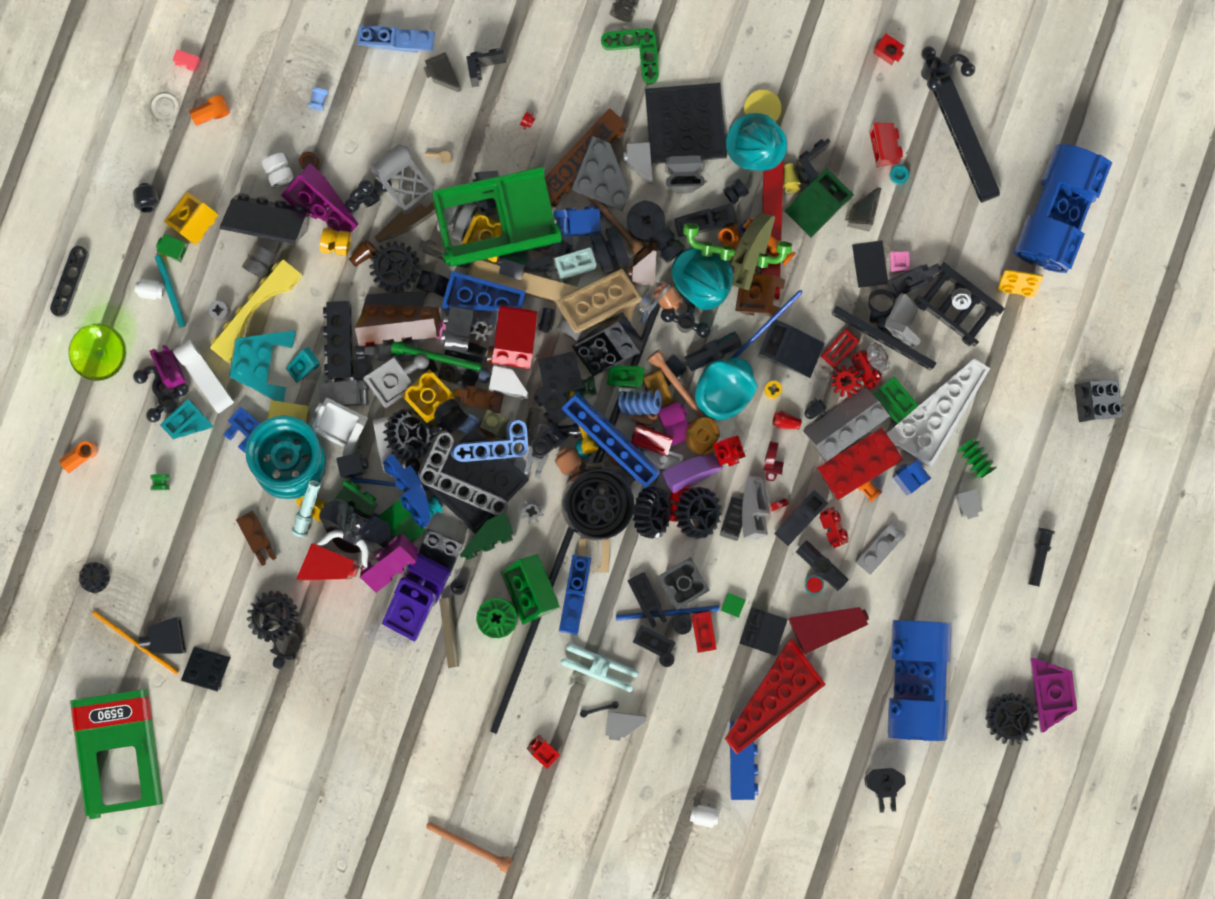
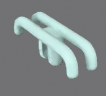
M567 645L568 651L593 660V664L589 668L563 658L561 660L563 666L628 692L633 690L631 684L606 673L610 667L637 677L639 675L638 670L576 645Z

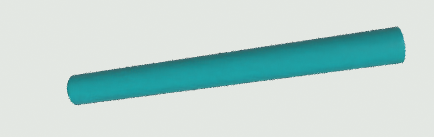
M162 254L156 255L155 260L179 328H183L186 326L165 262Z

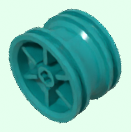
M284 415L272 417L259 424L250 434L245 450L246 462L260 486L271 496L286 500L298 499L305 496L309 481L313 480L321 483L326 471V455L315 432L303 420ZM298 439L300 440V444L295 445L293 444V441ZM276 440H281V442L274 445ZM267 455L270 456V461L265 462L264 458ZM307 455L310 457L308 461L302 460ZM287 458L291 460L289 463L285 461ZM298 471L299 475L294 478L292 473ZM280 472L278 478L273 477L275 473Z

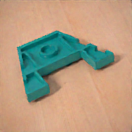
M295 331L236 338L229 377L254 389L265 397L274 401L284 402L286 387L267 384L273 345L293 348Z

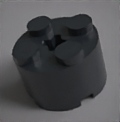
M643 200L633 205L629 210L627 228L635 239L649 242L664 230L665 215L661 207L656 203ZM648 218L650 224L646 223L645 225H643L642 219L646 220Z

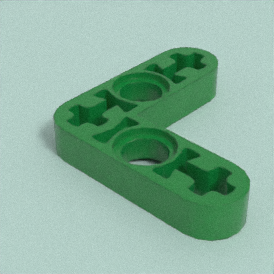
M645 28L611 31L602 35L601 45L605 50L639 48L643 81L647 84L657 82L659 68L656 36L653 30ZM636 34H639V38H643L645 34L652 37L649 39V42H646L645 39H639V43L636 44ZM631 35L634 41L631 44H625L623 37ZM617 36H620L621 45H617L618 41H614L609 46L604 41L607 40V37H611V40H617ZM652 52L654 59L646 61L643 58L644 53ZM655 64L651 69L652 74L656 75L653 76V79H649L648 76H645L648 74V66Z

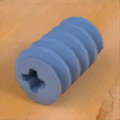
M649 390L648 394L645 391H641L640 395L638 391H634L633 396L629 391L626 393V397L625 393L621 392L618 402L620 411L624 416H629L630 414L643 415L644 413L650 415L651 413H659L662 397L659 390L655 391V395L652 390Z

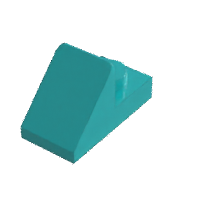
M307 347L286 367V370L294 381L298 383L318 369L320 364L310 348Z

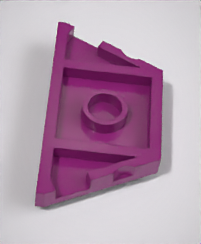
M1030 658L1039 727L1042 733L1077 710L1073 675L1070 670L1036 658Z

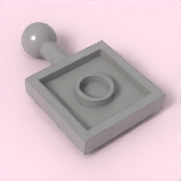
M418 354L415 356L414 362L404 368L397 357L393 356L364 375L363 379L383 406L387 408L401 399V395L415 383L409 374L416 369H425L429 364V359L424 354Z

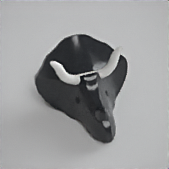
M337 499L324 505L320 511L319 518L328 534L317 545L327 544L332 539L334 544L344 552H362L361 560L363 566L367 568L369 552L380 550L381 548L385 549L392 538L389 523L379 519V514L375 512L369 516L355 509V503L352 501L346 503L343 500Z

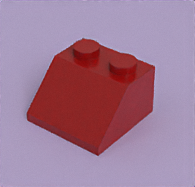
M873 123L869 133L876 168L899 164L901 158H903V151L901 146L898 147V128L894 127V123Z

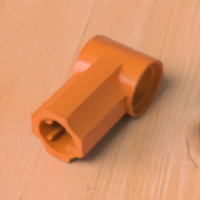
M220 94L208 99L207 103L189 110L194 124L199 126L212 119H220L229 115L230 110L223 95Z
M730 225L719 232L718 238L723 245L737 249L741 240V232L737 226ZM727 231L731 232L732 239L727 236Z
M82 441L76 448L59 459L60 465L67 473H71L87 460L95 457L98 453V446L91 441ZM86 445H89L91 448V452L88 455L84 453Z

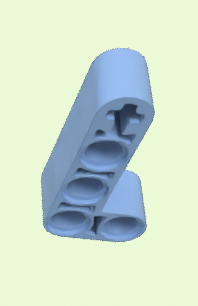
M510 420L506 425L507 439L457 443L451 448V456L460 462L522 457L528 451L526 424L521 420ZM518 423L520 425V431L515 434L512 430V427L514 424ZM520 442L522 449L516 453L514 445ZM498 444H501L503 447V451L500 454L495 453V447ZM478 446H483L484 448L481 456L476 455V448ZM461 448L462 450L470 451V454L463 453L460 456L457 455V452L460 451Z

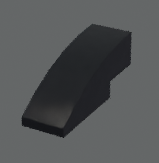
M726 204L713 209L708 208L674 218L678 237L687 236L683 234L684 224L687 223L698 225V233L738 223L732 204Z

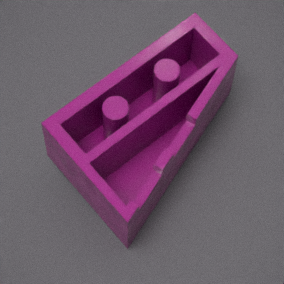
M403 533L398 537H392L388 542V546L384 550L382 548L378 550L374 555L375 558L371 562L368 561L367 568L362 565L360 568V578L377 593L390 583L397 573H403L405 571L404 567L409 562L412 565L417 562L418 548Z

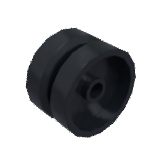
M616 226L606 228L605 234L608 241H605L602 233L599 231L590 234L597 262L600 263L604 274L614 270L613 258L619 268L629 265L627 253Z

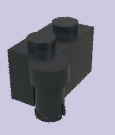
M641 625L633 643L659 655V662L663 667L672 666L675 659L671 651L676 642Z

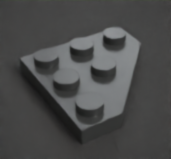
M591 136L570 190L623 211L630 192L611 144Z

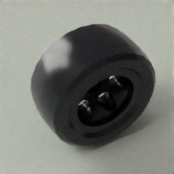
M601 467L583 470L572 477L567 483L561 499L562 514L568 526L579 536L595 541L607 540L621 533L630 523L634 512L633 505H635L634 495L628 482L620 474ZM601 486H604L606 488V492L604 494H601L599 492V488ZM587 489H590L592 491V495L590 497H587L585 495V491ZM609 498H614V505L609 504ZM597 499H599V501H603L602 508L597 509L595 507L597 505ZM581 504H587L588 508L586 511L581 510ZM606 511L611 512V516L608 519L604 516ZM592 514L597 515V520L595 522H592L590 520V516Z

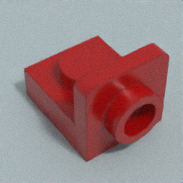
M541 735L532 739L527 747L530 754L546 769L560 756Z

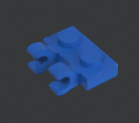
M240 406L228 420L232 425L223 435L231 441L238 431L243 433L246 438L239 444L238 448L245 453L250 434L261 423Z

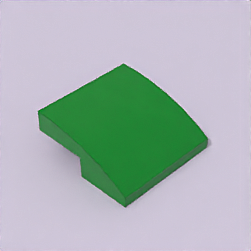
M401 499L379 515V519L389 523L392 537H398L403 533L413 542L426 532L424 528L414 522L413 515L402 506Z

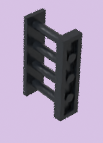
M943 262L940 266V277L923 298L918 295L914 301L920 310H927L961 336L962 342L968 346L972 345L975 347L979 343L975 337L991 316L995 315L998 317L1005 308ZM950 280L955 284L954 290L941 307L936 309L929 302L945 281L948 282ZM959 288L967 289L971 294V305L966 309H962L955 320L952 321L944 315L952 305V293ZM980 303L985 307V312L968 333L960 325L974 306Z

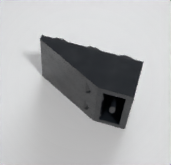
M622 312L605 321L572 345V348L594 377L638 354L644 342Z
M775 320L769 327L758 357L811 378L825 343L791 325Z

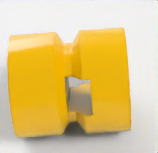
M323 228L320 239V252L328 254L335 252L336 255L348 256L351 232L340 230L336 233L334 229Z

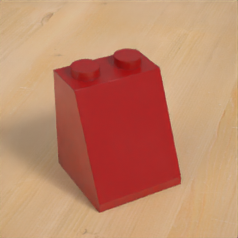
M499 306L494 334L492 364L530 369L538 311Z
M311 543L296 579L300 581L349 580L357 576L360 566H357L358 561Z

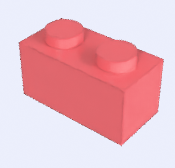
M177 49L173 57V62L176 66H185L190 71H197L201 61L198 56Z

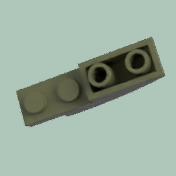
M759 213L746 229L731 263L732 266H736L731 285L746 290L750 289L759 253H766L775 216Z

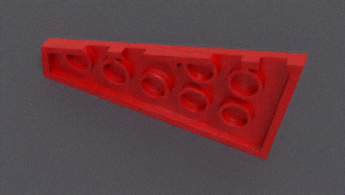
M792 638L788 640L724 738L735 754L740 753L826 685Z

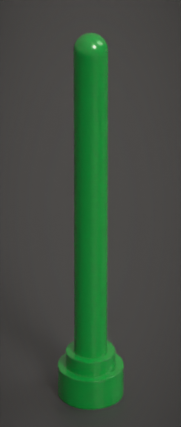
M403 340L400 342L393 341L392 354L408 353L416 356L424 354L429 359L477 371L482 369L480 363L408 346Z

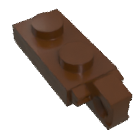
M465 386V390L454 388L453 396L463 398L462 403L464 405L483 410L488 409L495 413L501 412L504 394L473 386Z

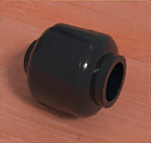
M142 183L133 190L134 206L141 212L150 213L159 205L158 192L154 186Z

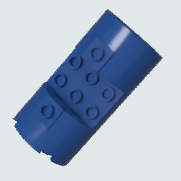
M1068 144L1055 145L1041 180V185L1044 186L1034 215H1028L1014 254L1021 260L1031 265L1034 263L1044 267L1048 271L1067 273L1069 269H1072L1085 235L1081 228L1091 203L1095 202L1101 194L1113 162L1103 155Z
M892 620L891 659H895L894 697L889 698L888 738L946 741L949 700H945L947 662L950 661L952 623Z

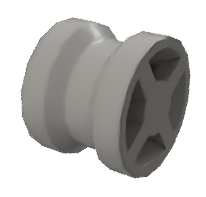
M214 301L209 306V315L217 321H224L230 315L229 307L222 301Z

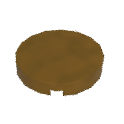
M708 417L693 419L688 425L685 435L686 444L690 451L698 455L712 453L715 450L713 444L718 441V437L720 438L719 426L715 420Z

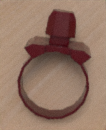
M773 441L769 442L763 471H766L765 477L768 481H774L777 474L782 475L784 462L775 460L779 443Z

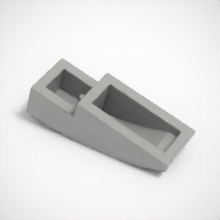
M749 476L743 497L744 538L760 539L768 535L765 516L770 514L767 491L763 477Z

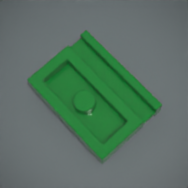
M895 377L891 378L873 393L896 424L919 406Z

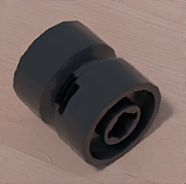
M669 227L662 230L650 241V244L657 242V251H661L660 256L666 263L672 261L686 248L679 239L675 240V234Z

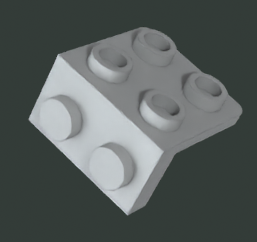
M901 293L886 319L885 327L901 343L908 347L911 345L918 347L921 340L909 328L918 311V307L906 294Z

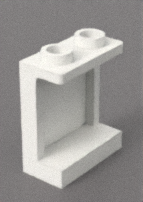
M326 398L324 403L319 402L315 413L318 415L316 419L312 417L309 426L316 434L344 447L343 454L350 455L368 418Z

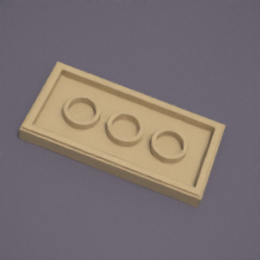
M621 268L557 300L556 304L573 332L577 334L641 302L642 298L624 269Z

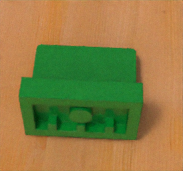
M343 480L341 484L344 487L334 500L340 499L346 503L352 501L355 503V509L371 516L379 505L375 502L377 498L366 491L363 494L359 491L361 487L355 482Z

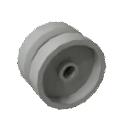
M471 202L448 207L444 210L448 231L452 230V238L460 242L463 241L471 221L478 211V203Z

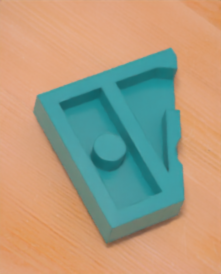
M189 399L160 424L172 439L181 438L214 427Z

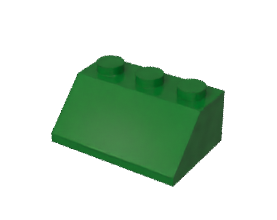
M538 554L519 559L500 572L522 625L545 616L560 607Z

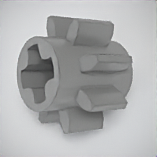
M477 318V323L475 325L471 324L474 331H471L470 334L477 335L476 341L479 338H483L486 342V336L493 335L489 332L493 325L487 326L486 318L483 322ZM481 325L483 328H487L484 330V334L476 332Z
M536 500L530 505L526 501L527 507L520 508L525 513L521 518H529L528 524L533 519L538 523L537 517L539 515L544 516L543 513L539 512V509L543 506L537 507ZM535 507L537 515L534 514L532 517H529L530 515L527 513V510Z

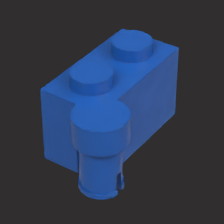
M595 206L584 207V210L566 208L565 210L554 211V220H556V224L559 226L561 235L563 229V237L588 236L598 231L601 232L600 209H596Z
M919 459L908 466L905 463L894 471L896 475L892 478L906 495L912 494L931 479L922 467L923 464Z

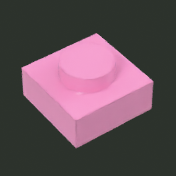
M909 251L889 253L890 272L910 270Z

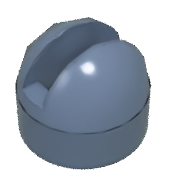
M482 367L479 371L477 382L487 383L490 381L492 374L489 369Z

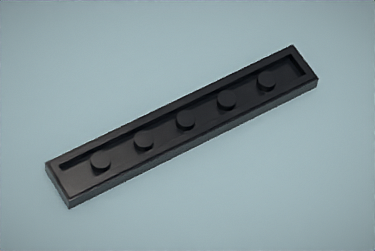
M838 306L834 308L832 315L929 371L934 369L937 362Z

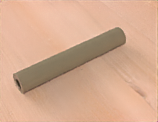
M451 598L439 599L448 668L459 667Z

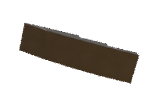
M432 202L427 208L420 203L408 216L401 211L374 238L380 243L415 228L436 213L434 203Z

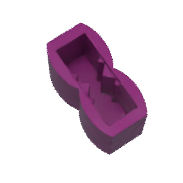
M676 402L660 409L658 415L666 435L674 437L671 447L686 441V430L691 422L687 423L685 419L687 412L684 405Z

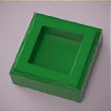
M727 593L721 611L739 618L746 600Z

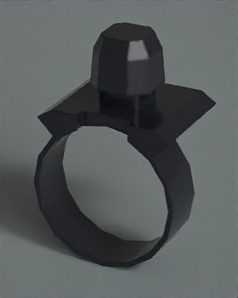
M878 289L869 296L868 308L871 311L869 322L877 323L880 330L887 329L885 327L886 319L894 307L895 298L890 291ZM875 295H886L892 300L893 306L888 311L881 312L871 306L870 299Z
M454 399L445 401L434 413V418L450 434L468 419L466 413ZM451 408L450 413L444 416L443 414Z
M296 631L293 632L299 637L300 645L294 654H282L278 650L276 643H274L275 648L270 649L271 653L277 655V658L274 657L273 667L282 669L286 663L285 659H295L294 655L299 652L302 645L301 637Z

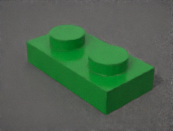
M613 366L609 368L607 385L642 387L645 368L641 366Z

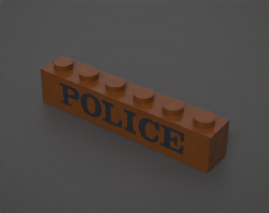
M610 108L545 176L551 207L555 208L562 201L561 196L565 192L568 194L572 191L570 187L590 137L594 136L610 143L612 147L614 145L612 142L616 138L620 139L627 131L625 129L626 122Z

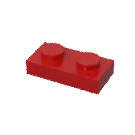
M711 613L692 614L691 618L697 653L717 650Z

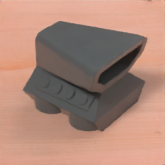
M667 157L665 172L670 176L666 179V186L678 194L692 193L704 186L705 179L699 174L703 170V157Z
M691 557L657 576L677 610L710 591Z

